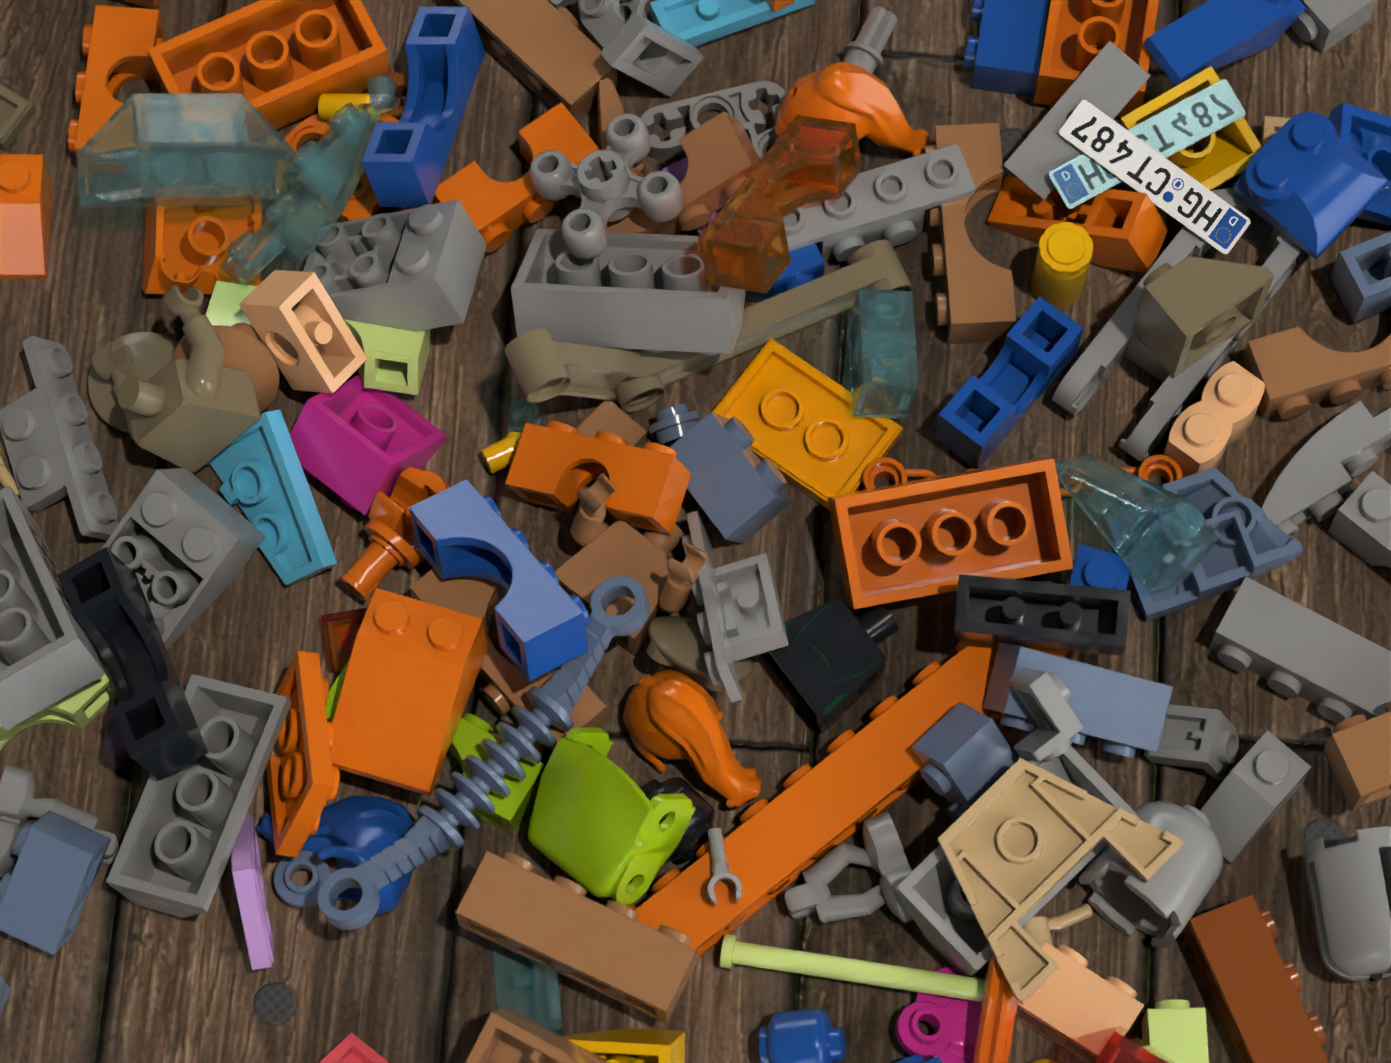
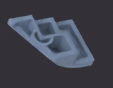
M1215 467L1163 484L1161 498L1108 516V525L1120 555L1134 559L1129 579L1146 622L1240 586L1245 576L1253 580L1303 554V548L1294 537L1291 539L1266 517L1265 511L1253 500L1243 497L1235 489V485Z

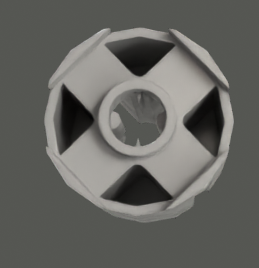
M1391 826L1356 830L1357 836L1342 839L1337 842L1336 846L1325 848L1323 837L1307 843L1302 850L1322 963L1329 973L1347 981H1366L1370 977L1375 980L1390 979Z

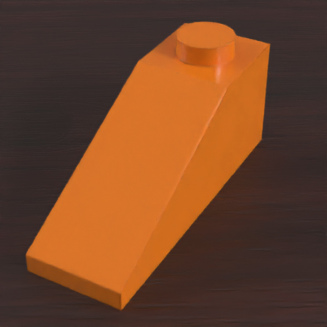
M1006 176L987 220L993 228L1038 244L1045 230L1053 224L1071 222L1077 226L1080 225L1089 233L1088 235L1093 241L1091 263L1102 267L1145 273L1155 263L1169 229L1146 193L1108 189L1069 209L1056 187L1044 200L1018 177Z

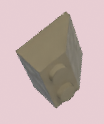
M1192 256L1186 257L1173 267L1169 263H1165L1155 269L1143 282L1145 287L1142 297L1137 304L1138 311L1132 330L1168 373L1175 378L1259 318L1274 274L1268 267Z

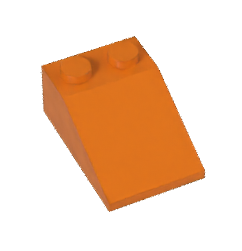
M376 588L354 642L332 722L334 726V740L331 748L332 766H336L343 771L431 796L488 650L483 619Z

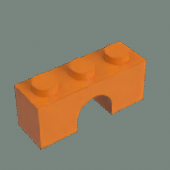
M96 5L93 24H85L82 50L83 55L88 56L86 72H78L75 84L76 103L81 104L79 120H71L68 131L69 151L76 153L82 172L146 176L152 126L146 106L125 104L114 98L118 90L128 82L134 80L157 81L147 49L165 41L166 33L159 9Z
M562 102L518 131L520 154L529 165H531V162L538 154L548 150H556L563 153L570 162L577 165L590 153L600 150ZM475 161L439 184L432 200L433 204L459 200L487 244L485 251L488 253L504 245L510 238L511 232L525 222L534 223L544 218L553 209L556 202L544 199L536 192L529 171L518 180L500 182L488 177Z
M550 420L547 422L546 427L525 423L505 482L520 498L526 502L573 512L579 497L577 492L590 481L604 473L618 489L605 502L606 509L617 520H623L630 526L672 535L692 475L676 458L677 452L675 450L653 442H647L644 449L627 445L628 442L622 437L603 431H597L595 438L580 435L576 428L558 421Z

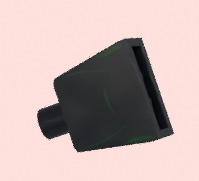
M831 600L784 622L789 642L788 646L759 654L820 735L827 731L884 673L886 658L877 645L896 633L898 626L893 616L882 604L874 606L856 619L842 600Z

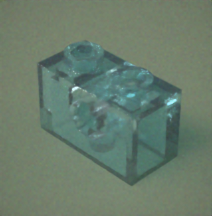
M858 289L848 321L853 416L907 419L919 385L912 291Z

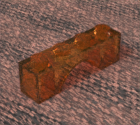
M797 115L698 238V254L703 260L708 284L767 294L791 262L783 217L789 212L809 203L840 199L863 169L855 123Z

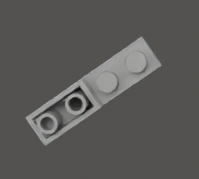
M1360 400L1337 415L1314 434L1294 455L1277 478L1262 506L1266 517L1292 539L1300 531L1298 526L1314 516L1318 521H1323L1334 515L1345 502L1344 497L1352 483L1351 477H1355L1369 469L1377 462V454L1391 446V408L1373 418Z

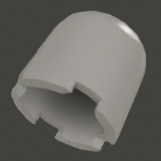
M1156 801L1140 805L1134 811L1138 814L1137 816L1140 820L1164 832L1168 831L1178 836L1184 842V847L1146 883L1107 844L1084 870L1079 878V882L1091 886L1094 892L1089 897L1088 902L1106 921L1128 936H1131L1136 928L1148 935L1154 936L1151 940V945L1162 948L1170 947L1219 877L1223 868L1222 847L1210 828V821L1200 810L1190 805L1180 806L1164 801Z

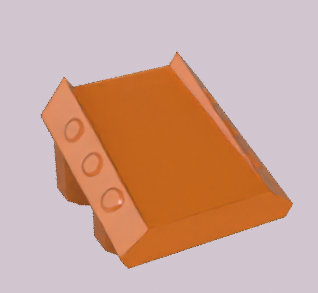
M181 182L169 185L162 195H148L143 215L144 250L141 289L145 294H166L172 285H177L181 294H184L189 287H196L203 292V295H212L216 281L258 286L261 283V196H250L245 191L228 189L219 196L202 195L194 185Z

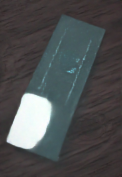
M1091 454L1055 461L1057 477L1060 483L1147 592L1182 584L1218 540L1205 524L1201 512L1189 504L1184 497Z

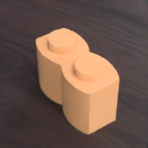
M1235 361L1225 364L1210 377L1204 387L1200 402L1185 409L1171 428L1163 455L1173 458L1179 464L1182 470V478L1213 467L1217 468L1226 446L1240 439L1252 424L1264 393L1265 383Z

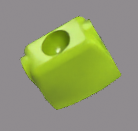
M599 727L573 728L565 737H559L542 773L534 809L529 821L528 839L535 848L592 895L598 898L611 897L615 902L626 906L640 899L647 891L657 872L679 845L696 808L692 805V800L682 793L658 794L649 801L638 785L621 768L606 757L613 744L607 732ZM668 813L666 819L659 824L662 817Z

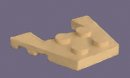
M1022 758L938 838V843L1016 1000L1021 1005L1059 969L1060 965L1018 922L1101 841H1105L1147 883L1184 847V842L1178 836L1168 831L1164 832L1140 820L1138 816L1122 808L1118 809L1088 794L1086 790Z

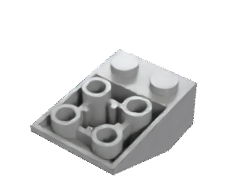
M459 200L426 204L418 208L387 214L381 213L372 217L317 227L303 272H315L343 319L417 332L464 323L487 244Z
M184 468L157 469L102 549L107 547L136 573L162 640L168 650L237 578L266 536L189 470Z

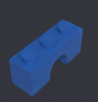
M1039 296L1008 332L1003 348L988 370L979 379L972 375L938 414L934 438L973 468H980L1077 354L1083 327Z

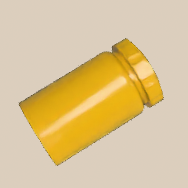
M1071 222L1053 224L1045 230L1039 241L1031 279L1032 291L1037 299L1041 296L1056 308L1068 307L1074 304L1083 293L1093 254V241L1089 237V233L1080 225L1077 226Z

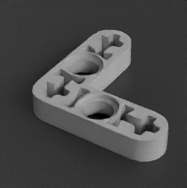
M757 81L662 104L648 109L641 116L651 138V148L648 156L657 160H668L686 155L679 141V138L686 135V129L683 127V117H689L691 132L700 126L698 119L703 112L707 110L725 111L743 125L769 176V179L761 183L763 193L768 201L785 196L783 181L792 178L791 186L793 193L815 187L806 156L793 153L794 156L789 163L773 165L763 155L764 150L768 146L782 144L774 128L765 131L763 114L760 109H756V101L765 99L768 106H773L772 124L775 127L779 106L786 95L784 89L776 83ZM663 124L665 130L670 131V140L660 141L659 136L654 134V126Z

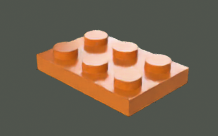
M297 650L276 692L277 695L288 697L292 703L266 765L275 855L298 857L308 836L316 834L321 812L327 801L335 799L340 779L339 769L336 766H332L331 759L334 726L332 722L327 721L325 706L329 694L328 679L322 677L319 653Z

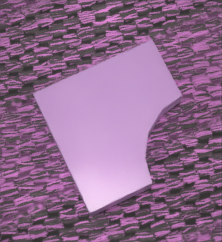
M247 812L231 852L232 874L252 970L272 967V963H274V948L265 892L262 858L253 815H250V812Z

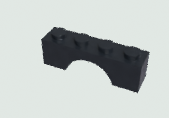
M105 547L58 574L75 619L94 643L113 679L118 694L119 706L111 711L129 756L155 778L161 780L207 754L208 750L136 573Z

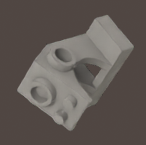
M577 0L581 22L603 47L600 54L610 66L669 97L675 93L704 59V56L693 44L647 20L644 8L648 0Z

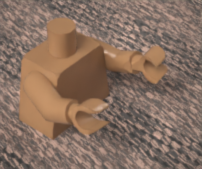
M602 473L590 488H582L577 492L582 502L579 505L570 531L572 538L582 549L560 566L555 573L563 590L569 596L575 594L580 598L589 617L592 613L590 606L592 593L604 580L614 576H628L641 584L650 604L649 618L644 626L635 633L612 637L633 655H636L649 636L648 628L652 620L660 617L663 612H677L686 604L693 584L707 561L708 554L687 542H683L686 549L684 561L680 563L669 556L670 552L682 540V536H684V533L676 524L672 535L652 530H646L642 535L623 520L616 521L611 526L603 521L606 514L605 502L618 489ZM626 596L615 598L608 605L606 613L613 616L625 614L634 605V599Z

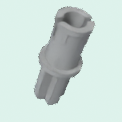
M881 6L873 7L856 40L845 44L842 62L859 65L871 74L881 69L883 59L880 54L897 23L896 15Z

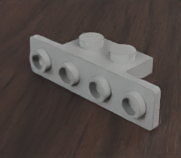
M954 144L760 203L756 206V216L772 255L816 244L824 262L835 258L837 261L843 262L847 261L859 248L877 240H889L892 246L901 245L912 240L917 233L922 232L926 209L972 196L975 192V184L960 146Z
M30 336L22 344L36 388L0 409V430L22 503L27 510L40 512L69 495L80 533L83 536L108 540L119 524L117 520L118 508L114 499L109 494L102 471V456L94 445L87 422L88 411L79 396L73 377L72 359L61 343Z
M698 511L687 513L690 534L682 536V542H687L708 554L707 561L692 587L698 606H705V611L697 613V620L706 646L712 645L713 651L704 653L705 661L713 685L724 684L729 699L733 703L742 700L735 661L788 646L789 642L773 568L767 553L716 568L711 542Z

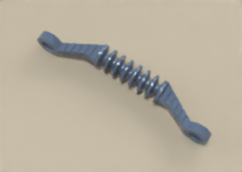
M614 576L604 580L596 587L590 601L592 610L589 617L590 624L585 627L588 652L562 664L561 670L558 669L551 677V680H548L541 689L533 686L528 690L526 695L534 710L531 712L519 705H515L511 712L519 726L514 728L502 721L496 725V730L504 741L503 744L500 745L488 738H484L480 742L481 747L489 758L486 762L471 754L465 758V762L473 774L471 778L456 771L450 774L449 777L458 791L455 795L437 788L434 795L442 807L440 812L422 805L416 811L420 819L414 825L415 827H412L404 835V838L397 840L393 845L383 849L382 853L369 858L370 860L359 866L336 870L324 879L319 887L317 900L320 910L331 925L341 930H355L365 926L378 911L380 902L379 889L390 884V881L393 882L402 877V874L405 875L414 870V867L417 868L424 864L426 860L429 861L438 855L437 852L440 854L450 847L459 850L465 843L456 827L461 824L473 831H477L480 827L478 820L472 812L474 807L487 814H492L496 809L487 793L492 791L507 798L511 791L503 776L507 774L516 780L523 781L526 778V773L518 760L523 758L535 765L542 760L533 745L535 741L553 748L557 741L548 727L553 725L565 732L573 727L574 722L570 717L574 709L573 706H576L581 697L580 692H583L587 686L588 678L592 677L597 667L596 664H599L604 650L607 649L612 637L635 633L644 626L649 618L650 604L644 588L637 580L628 576ZM626 596L634 599V605L627 613L619 616L606 613L608 605L615 598ZM359 888L362 890L361 900L356 906L348 910H338L335 908L338 895L345 889Z

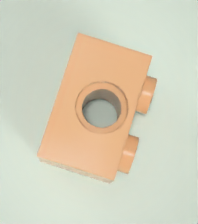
M274 270L239 303L258 336L272 353L277 366L293 390L333 394L368 359L315 272Z

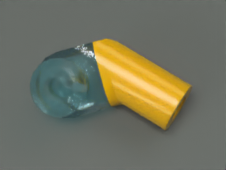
M374 76L367 82L368 94L322 93L318 102L319 115L323 120L359 121L389 112L398 101V97L395 96L397 84L393 78Z
M526 398L514 401L508 411L511 419L506 438L480 449L483 460L491 474L512 464L525 423L544 426L543 412L538 409L537 403L528 402Z

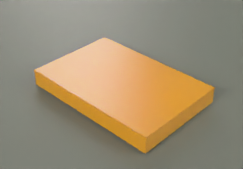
M772 338L767 341L712 411V413L731 419L733 416L739 419L752 434L755 442L750 447L761 462L765 458L770 460L782 473L787 482L829 511L827 497L859 491L862 487L863 475L867 465L877 458L885 457L903 432V427Z

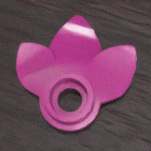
M953 967L940 968L935 971L960 975ZM916 992L915 1003L908 1005L896 1021L895 1031L900 1046L911 1056L922 1054L924 1059L940 1057L942 1063H973L982 1002ZM918 1021L928 1023L933 1028L934 1035L923 1034L918 1028Z

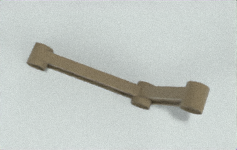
M886 239L877 240L856 250L848 258V266L744 308L743 324L732 354L706 356L698 352L679 351L651 353L641 349H614L555 341L550 330L546 328L534 329L519 335L507 344L504 351L528 402H542L557 395H568L618 401L625 413H633L644 410L660 401L666 394V386L763 347L770 338L775 341L864 304H868L870 310L873 311L890 308L906 299L912 293L913 286L890 241Z

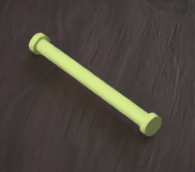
M726 933L720 956V968L732 969L734 964L982 1003L987 974L985 979L740 942L737 941V935Z

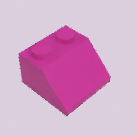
M360 374L345 381L333 394L320 393L308 399L290 432V437L303 472L319 479L337 493L345 505L360 511L363 515L369 514L372 502L378 491L390 497L397 478L402 471L410 466L421 469L447 438L445 433L390 391L364 388Z

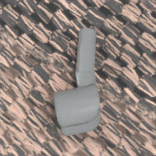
M711 828L707 833L713 863V877L707 887L708 899L714 906H717L714 886L720 881H728L735 888V900L737 903L742 894L741 882L736 875L730 873L729 863L726 860L722 829Z

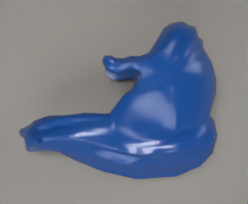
M349 796L323 808L316 834L308 836L301 851L314 852L320 860L335 857L341 869L345 867L354 868L370 860L369 858L382 853L383 849L393 845L397 840L404 838V835L412 827H415L416 820L403 805L389 799L373 796ZM267 812L263 814L262 822L256 827V830L274 844L271 813ZM414 870L405 875L402 874V877L393 882L390 881V884L379 889L380 902L377 915L394 911L397 902L402 898V893L409 886ZM359 888L344 890L338 895L337 899L359 902L362 897V890Z

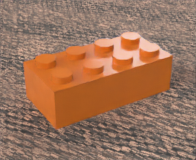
M259 0L147 49L155 78L198 164L317 112L319 98L322 93L358 94L370 89L375 80L382 75L391 73L387 49L361 0Z
M1050 0L1033 103L1054 106L1109 40L1148 73L1151 54L1143 43L1149 36L1154 34L1159 0ZM1147 81L1117 116L1123 117L1142 106Z
M1040 457L827 497L846 604L852 609L956 591L959 574L1020 579L1074 569L1054 458Z

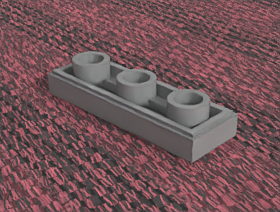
M1109 40L1003 165L1045 200L1055 188L1049 177V172L1084 154L1083 151L1059 134V130L1066 122L1067 115L1075 110L1081 100H1087L1111 119H1114L1151 75Z

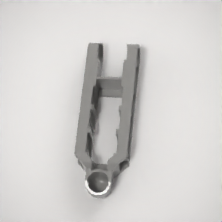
M1234 188L1212 190L1213 193L1251 220L1250 225L1241 237L1263 252L1265 263L1262 266L1268 267L1274 274L1261 310L1262 313L1293 273L1296 264L1295 260L1300 255L1301 248L1234 196ZM1183 226L1070 368L1052 397V401L1072 416H1077L1124 357H1127L1160 380L1163 384L1150 399L1145 415L1128 439L1122 438L1118 446L1119 449L1139 463H1143L1172 428L1178 416L1187 409L1253 324L1251 323L1175 378L1168 373L1132 330L1138 311L1137 304L1142 297L1145 287L1143 285L1144 280L1155 269L1165 263H1169L1173 267L1188 256L1203 258L1212 247L1211 244L1186 226Z

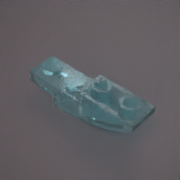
M352 103L346 104L329 119L327 125L331 130L317 143L313 139L309 140L290 157L289 162L293 166L282 177L296 193L292 196L288 192L279 197L266 210L265 215L268 217V220L255 233L247 230L228 246L226 252L230 257L220 265V268L233 282L248 284L279 253L286 261L301 263L321 242L339 218L354 193L364 171L361 161L375 123L378 122L380 110L373 103H358L356 106Z

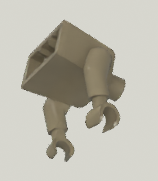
M172 285L163 296V302L172 312L180 316L184 323L182 330L192 346L189 361L183 359L172 360L148 381L132 377L128 370L133 363L132 351L129 346L124 345L111 354L112 341H110L94 353L92 364L96 372L103 379L113 380L112 390L125 413L132 440L139 447L195 473L259 421L261 415L251 373L223 367L225 347L208 317L201 315L197 309L203 302V292L199 288L189 287L182 295L179 287Z

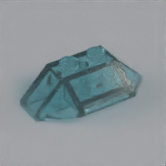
M242 93L132 94L77 152L79 207L296 204L294 149Z

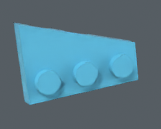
M281 410L264 412L261 414L259 421L205 465H211L223 482L219 490L230 505L238 504L250 523L266 536L259 545V548L284 584L291 585L302 582L338 563Z

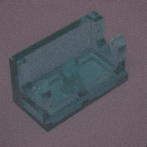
M491 941L497 1009L507 1006L560 1036H564L557 972Z

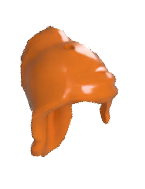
M845 62L826 65L818 72L805 74L789 88L783 102L780 104L774 131L782 144L791 152L823 160L833 165L837 171L842 169L843 161L830 152L839 148L850 147L864 136L868 137L879 147L913 157L924 153L923 148L930 139L927 131L921 128L912 129L907 123L899 104L885 82L863 67Z
M663 670L654 673L652 676L643 677L629 694L623 716V721L628 728L630 738L638 751L661 773L666 772L667 769L657 756L668 760L687 759L702 781L727 799V807L739 808L746 802L758 799L763 780L757 777V770L745 768L737 761L720 722L723 718V712L707 690L693 677L678 670Z

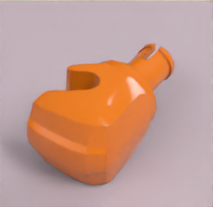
M410 466L402 471L397 478L390 497L378 491L368 515L370 520L364 526L371 544L351 567L339 577L343 585L358 598L367 601L370 598V594L396 565L414 570L419 563L426 560L415 547L409 507L449 488V484L442 476L429 470L423 471Z

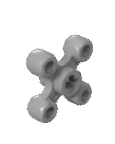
M621 114L613 118L607 125L605 132L607 140L606 150L590 153L583 158L579 165L570 162L563 153L556 150L541 152L531 162L529 171L536 192L542 198L549 201H558L566 198L568 195H574L582 200L580 208L567 214L561 226L563 240L567 249L580 259H591L601 254L608 241L607 222L623 219L630 214L634 207L643 210L650 219L657 222L673 220L683 209V192L679 181L671 173L655 171L645 177H640L631 172L632 166L642 161L648 155L651 148V138L647 126L639 116L634 114Z

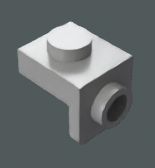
M1025 667L1008 682L1038 728L1018 742L1014 749L1022 758L1037 762L1041 760L1048 762L1067 751L1072 744L1070 738L1084 727L1067 703L1072 697L1063 681L1052 672L1047 673L1046 671Z

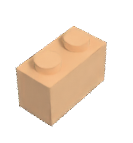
M1045 942L1042 948L1060 967L1023 1005L1019 1002L1017 1003L1015 1018L1084 1063H1109L1137 1020L1144 1004L1135 999L1137 997L1136 991L1122 980L1113 976H1108L1105 980L1087 969L1088 961L1075 950L1065 945H1059L1056 949Z

